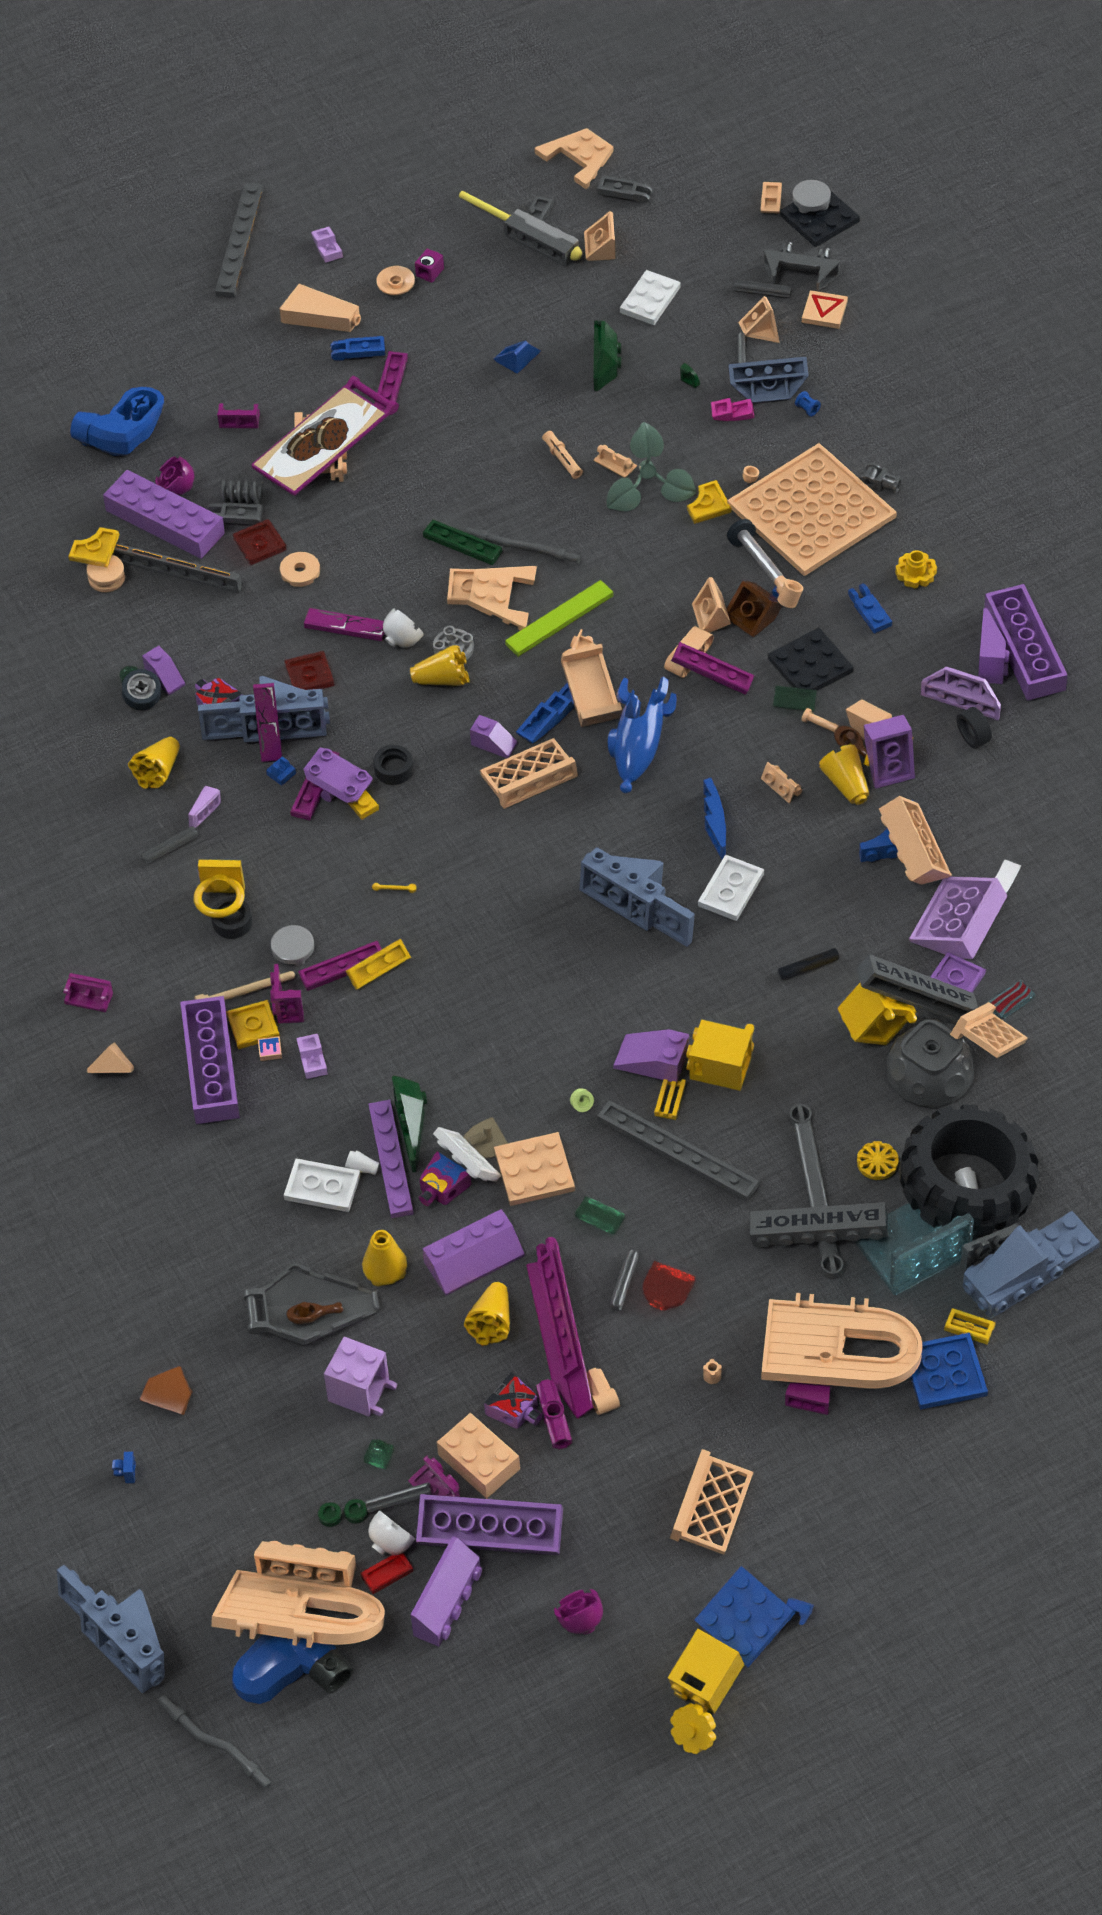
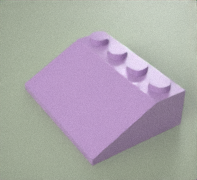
M948 877L942 879L910 936V942L945 955L949 952L963 959H973L1007 898V894L998 878Z

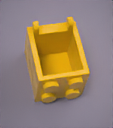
M861 983L855 987L837 1008L852 1039L855 1042L887 1045L907 1022L915 1023L917 1020L915 1015L917 1011L914 1006L861 987Z
M701 1019L699 1028L695 1027L693 1032V1045L688 1046L686 1057L689 1058L687 1070H690V1079L741 1091L754 1049V1043L752 1042L754 1025L747 1024L745 1029Z
M697 1629L669 1674L668 1680L671 1684V1689L675 1691L674 1695L684 1701L690 1699L695 1702V1705H701L703 1712L709 1710L715 1714L743 1668L744 1662L738 1651ZM688 1675L705 1683L702 1691L684 1682Z

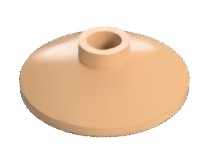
M402 266L387 267L377 276L378 288L389 295L404 294L411 290L415 283L412 271Z

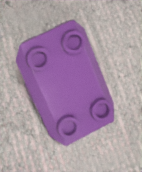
M321 747L304 768L307 780L323 789L321 797L327 802H331L334 796L346 803L357 802L373 780L367 771L351 764L333 753L330 749Z

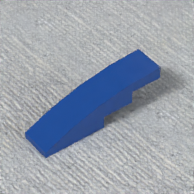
M568 683L565 684L559 693L555 691L545 703L541 702L516 731L519 736L533 744L555 727L575 707Z
M712 778L703 780V793L706 797L704 798V812L707 815L705 816V830L721 860H723L726 855L724 810Z

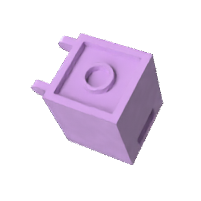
M343 1337L324 1372L328 1401L369 1417L371 1413L382 1416L383 1409L376 1406L385 1387L395 1390L397 1387V1383L389 1380L386 1352L347 1337Z

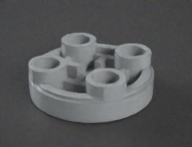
M806 180L797 184L793 189V202L801 213L828 209L831 191L825 183L818 180Z
M453 626L445 627L433 641L434 654L452 645L459 646L461 652L465 653L466 660H468L474 651L473 636L464 630L455 629Z
M290 925L279 929L271 940L273 957L285 964L302 966L314 950L312 934L306 928L297 925Z

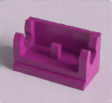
M219 403L217 413L219 428H258L260 417L259 404H254L253 410H225L223 408L224 404Z
M69 973V978L64 988V994H66L65 1004L106 1012L113 995L111 981Z

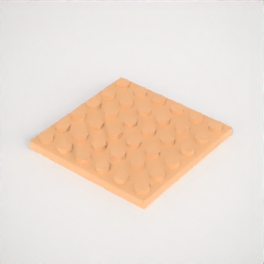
M820 443L727 500L732 511L741 519H749L755 525L756 533L803 576L814 571L897 517V512Z

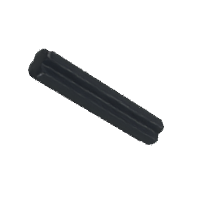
M836 948L826 950L780 967L778 974L782 980L838 960L839 953Z

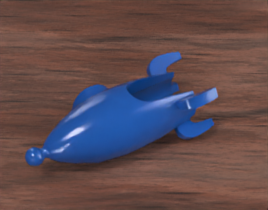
M665 677L660 679L658 689H653L646 712L641 717H639L641 702L638 700V696L634 694V690L631 693L627 690L629 679L623 678L618 688L617 699L620 703L625 704V707L620 716L617 729H611L609 732L608 750L610 756L615 758L619 776L623 781L620 785V790L625 794L632 790L630 783L636 781L646 771L655 756L661 737L663 716H671L676 708L677 699L675 693L670 694L668 703H663L668 690V679Z

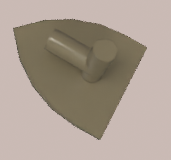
M493 1117L473 1126L463 1136L485 1159L496 1157L494 1152L495 1146L508 1144Z

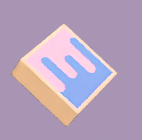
M279 1036L258 1039L260 1061L282 1059Z

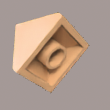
M609 211L584 231L586 260L615 259L613 212Z
M709 577L693 601L692 606L699 628L711 633L730 625L731 622L722 593L714 579Z

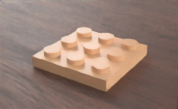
M559 1132L494 1147L510 1206L575 1191V1185Z

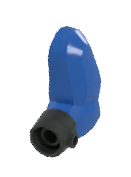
M262 1635L236 1663L232 1673V1686L237 1695L246 1702L261 1704L273 1699L282 1689L295 1682L304 1673L309 1674V1677L327 1693L335 1692L348 1682L353 1674V1669L335 1645L313 1642L311 1648L306 1647L307 1639L300 1638L297 1646L292 1645L293 1639Z

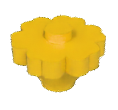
M918 550L906 553L899 558L898 565H896L895 573L897 579L904 581V585L907 587L917 588L919 585L926 587L934 581V575L937 574L935 560L928 559V554Z
M689 1703L675 1710L670 1718L671 1724L674 1726L671 1729V1735L674 1737L676 1744H683L685 1752L698 1754L713 1745L716 1735L712 1730L715 1729L716 1724L710 1713L703 1712L701 1705Z

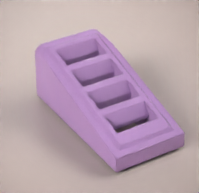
M208 786L203 788L188 814L189 827L194 826L196 828L220 805V790Z

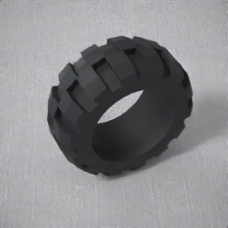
M963 1104L958 1110H953L951 1106L932 1113L931 1118L929 1116L925 1117L912 1129L910 1137L905 1142L899 1166V1181L904 1189L903 1194L913 1211L919 1209L921 1211V1219L933 1228L938 1224L946 1228L947 1234L961 1237L963 1233H973L974 1238L984 1237L992 1234L995 1228L999 1231L1011 1226L1018 1221L1020 1216L1027 1212L1033 1200L1038 1182L1039 1170L1037 1166L1039 1160L1032 1142H1026L1028 1137L1025 1131L1016 1122L1010 1124L1005 1121L1004 1114L990 1109L989 1112L978 1110V1105ZM953 1153L975 1155L995 1166L1004 1178V1182L985 1189L963 1187L943 1176L933 1161Z

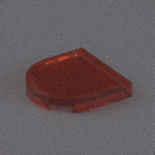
M654 1261L643 1283L644 1296L648 1303L656 1309L668 1310V1308L680 1306L687 1299L696 1281V1276Z

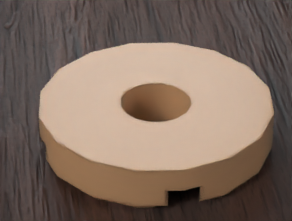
M295 552L286 556L281 562L280 575L283 581H287L291 586H307L312 584L316 577H319L320 564L318 559L310 553ZM297 568L305 569L301 572L296 571Z

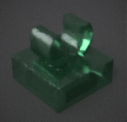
M372 1439L364 1456V1463L386 1469L394 1452V1445L387 1444L379 1439Z

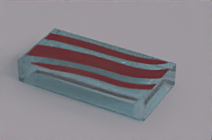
M1020 980L988 1002L996 1007L993 1013L1003 1020L1034 999L1035 993Z

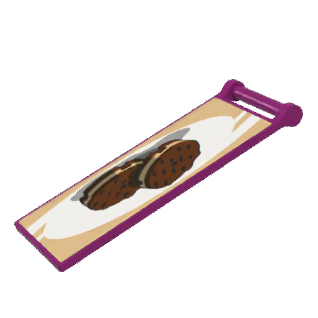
M352 376L346 385L251 464L252 468L290 494L296 495L387 416L394 414L398 410L399 404L389 401L361 383L359 378ZM356 388L362 393L366 394L376 402L386 407L385 410L376 406L375 404H373L366 398L362 397L352 389Z

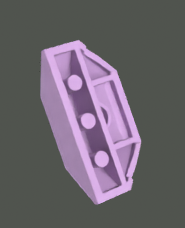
M944 667L924 678L921 682L922 696L965 710L975 707L986 717L996 720L1000 718L1001 704L986 679Z

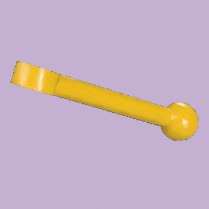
M374 883L372 889L374 891L379 889L408 890L410 893L416 892V885L395 886Z

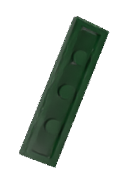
M433 519L423 531V538L490 565H493L502 553V547Z

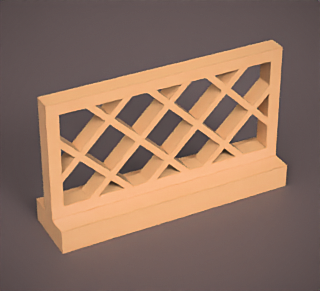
M554 738L480 770L481 776L497 795L500 805L504 809L578 777L576 761L573 757H568ZM552 746L555 749L553 753L544 752ZM536 756L535 761L526 760V758ZM541 757L550 758L549 763L540 762ZM555 759H557V760H563V761H560V762H558V763H556V764H553L554 761H555ZM511 764H517V765H518V766H517V769H512V768H507V767H508L509 765H511ZM523 765L532 767L530 771L521 770ZM537 767L544 768L538 772H535ZM498 772L499 776L493 777L489 776L488 774ZM504 774L513 775L512 779L503 778ZM518 775H519V776H526V777H524V778H522V779L517 780ZM499 784H507L506 786L498 788Z
M989 1002L961 1016L950 1033L955 1039L966 1036L996 1058L1019 1047L1028 1039V1037L994 1015L993 1011L996 1007Z
M702 1449L670 1539L675 1541L683 1539L724 1555L753 1472L710 1456L711 1452ZM711 1464L720 1467L724 1474L714 1478L710 1472ZM736 1474L746 1477L745 1483L736 1486L731 1476ZM727 1479L731 1488L721 1492L716 1482ZM712 1484L717 1494L707 1498L702 1489ZM734 1492L738 1503L729 1506L724 1496ZM719 1498L724 1508L714 1512L709 1502ZM705 1504L710 1514L699 1518L695 1508ZM727 1512L731 1523L721 1526L717 1516ZM712 1518L717 1528L707 1532L702 1522ZM698 1524L703 1533L699 1536H693L688 1534L687 1531L689 1527ZM720 1532L724 1540L723 1545L720 1546L713 1543L709 1536Z

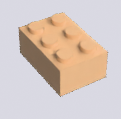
M471 1413L437 1441L438 1455L486 1499L520 1470L519 1455Z

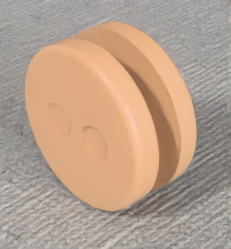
M112 555L107 568L88 564L87 576L90 586L99 592H112L120 588L125 581L122 561L117 556Z

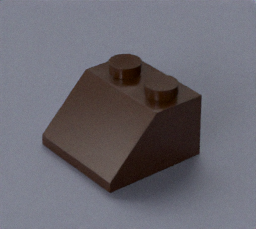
M742 581L727 607V612L731 622L752 637H755L775 620L783 605L778 602L775 596L755 582Z

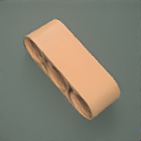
M694 626L681 642L706 653L712 645L714 635ZM675 648L668 656L664 669L681 678H685L691 670L671 661L676 650Z

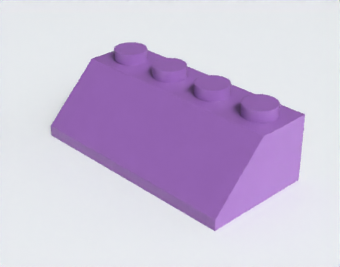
M502 1209L422 1248L424 1263L445 1296L525 1256L513 1225Z
M452 1536L411 1613L413 1636L438 1647L443 1639L446 1640L451 1632L450 1625L453 1620L459 1618L463 1601L469 1599L472 1592L471 1586L474 1580L478 1581L482 1573L480 1557L454 1536Z

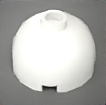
M395 608L384 619L383 630L387 636L385 640L393 647L398 645L401 648H409L414 646L424 636L420 628L414 629V622L399 610L395 611Z
M381 1511L375 1514L369 1524V1537L374 1542L372 1547L382 1555L385 1552L391 1555H399L405 1552L415 1540L412 1535Z

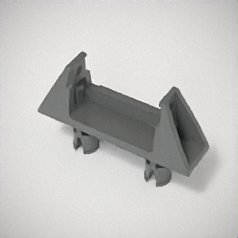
M785 241L781 243L780 252L764 250V265L772 284H775L780 269L819 274L817 276L816 291H820L836 279L840 273V261L828 259L831 253L828 247L824 254H822V247H820L817 257L791 253L793 244L789 242L785 248Z

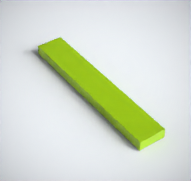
M599 580L506 639L505 645L519 657L612 598L613 591L604 582Z

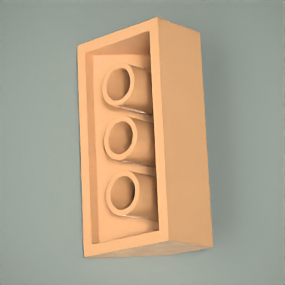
M898 796L879 808L882 815L880 817L881 821L890 832L889 838L896 845L898 850L897 856L904 863L907 869L905 871L906 876L911 882L922 885L952 876L918 803Z
M262 1541L254 1553L257 1573L352 1587L356 1560L355 1555H351L348 1552L340 1551L337 1553L324 1548L311 1549L299 1544L291 1546L284 1545L278 1541Z

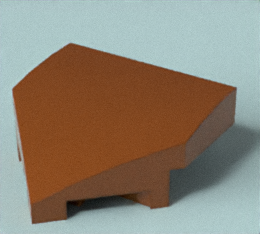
M181 1366L149 1378L140 1401L184 1416L192 1390L186 1381Z

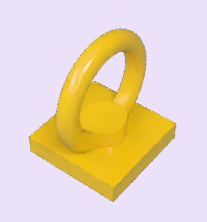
M199 860L200 884L194 892L196 908L202 914L212 918L227 917L238 911L245 897V883L241 860ZM204 892L236 893V899L229 907L217 910L207 907L202 901V895Z

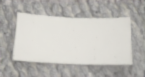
M1004 860L995 877L998 878L1006 893L1021 865L1008 860Z

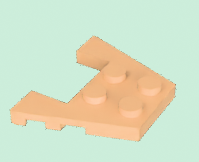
M586 128L537 146L535 154L547 162L562 152L584 168L574 175V181L584 189H587L590 186L591 180L597 176L600 167L604 166L613 153V146Z
M537 566L475 569L468 606L489 616L493 614L503 619L502 622L508 625L511 623L518 626V630L521 631L527 626L529 613L508 609L512 582L533 585Z

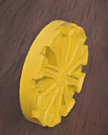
M879 1141L867 1143L857 1154V1167L869 1179H887L898 1168V1154L890 1144Z

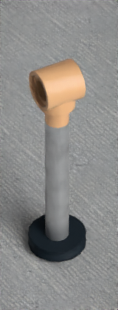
M741 519L735 522L727 532V540L736 547L744 545L777 586L778 602L784 607L795 608L803 592V586L797 581L786 579L753 538L756 528L749 519Z

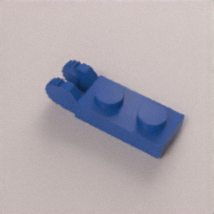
M383 336L333 341L330 345L332 350L331 357L337 361L344 360L346 357L385 356Z
M864 583L859 585V590L863 595L861 599L854 588L848 590L854 607L873 633L892 626V620Z

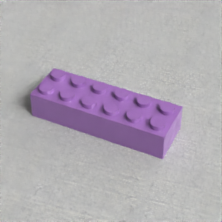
M126 470L103 494L107 512L200 559L225 534L223 517L129 470Z
M1021 584L986 593L984 608L989 610L1006 641L1005 650L1009 651L1010 666L1026 700L1065 691L1067 673L1025 585Z
M224 996L181 1002L195 1122L196 1124L240 1118Z
M420 1494L416 1542L419 1545L447 1547L452 1536H454L469 1549L560 1555L563 1507L560 1504Z

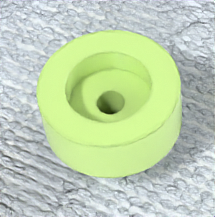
M581 1088L572 1093L570 1103L577 1111L586 1112L593 1106L594 1098L588 1090Z

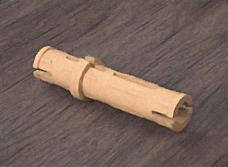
M552 431L544 433L542 439L549 446L552 455L559 459L573 479L581 477L583 470L565 449V444L559 441Z

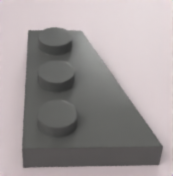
M1014 1224L962 1245L961 1271L965 1273L970 1266H976L983 1262L985 1257L994 1254L1018 1226Z

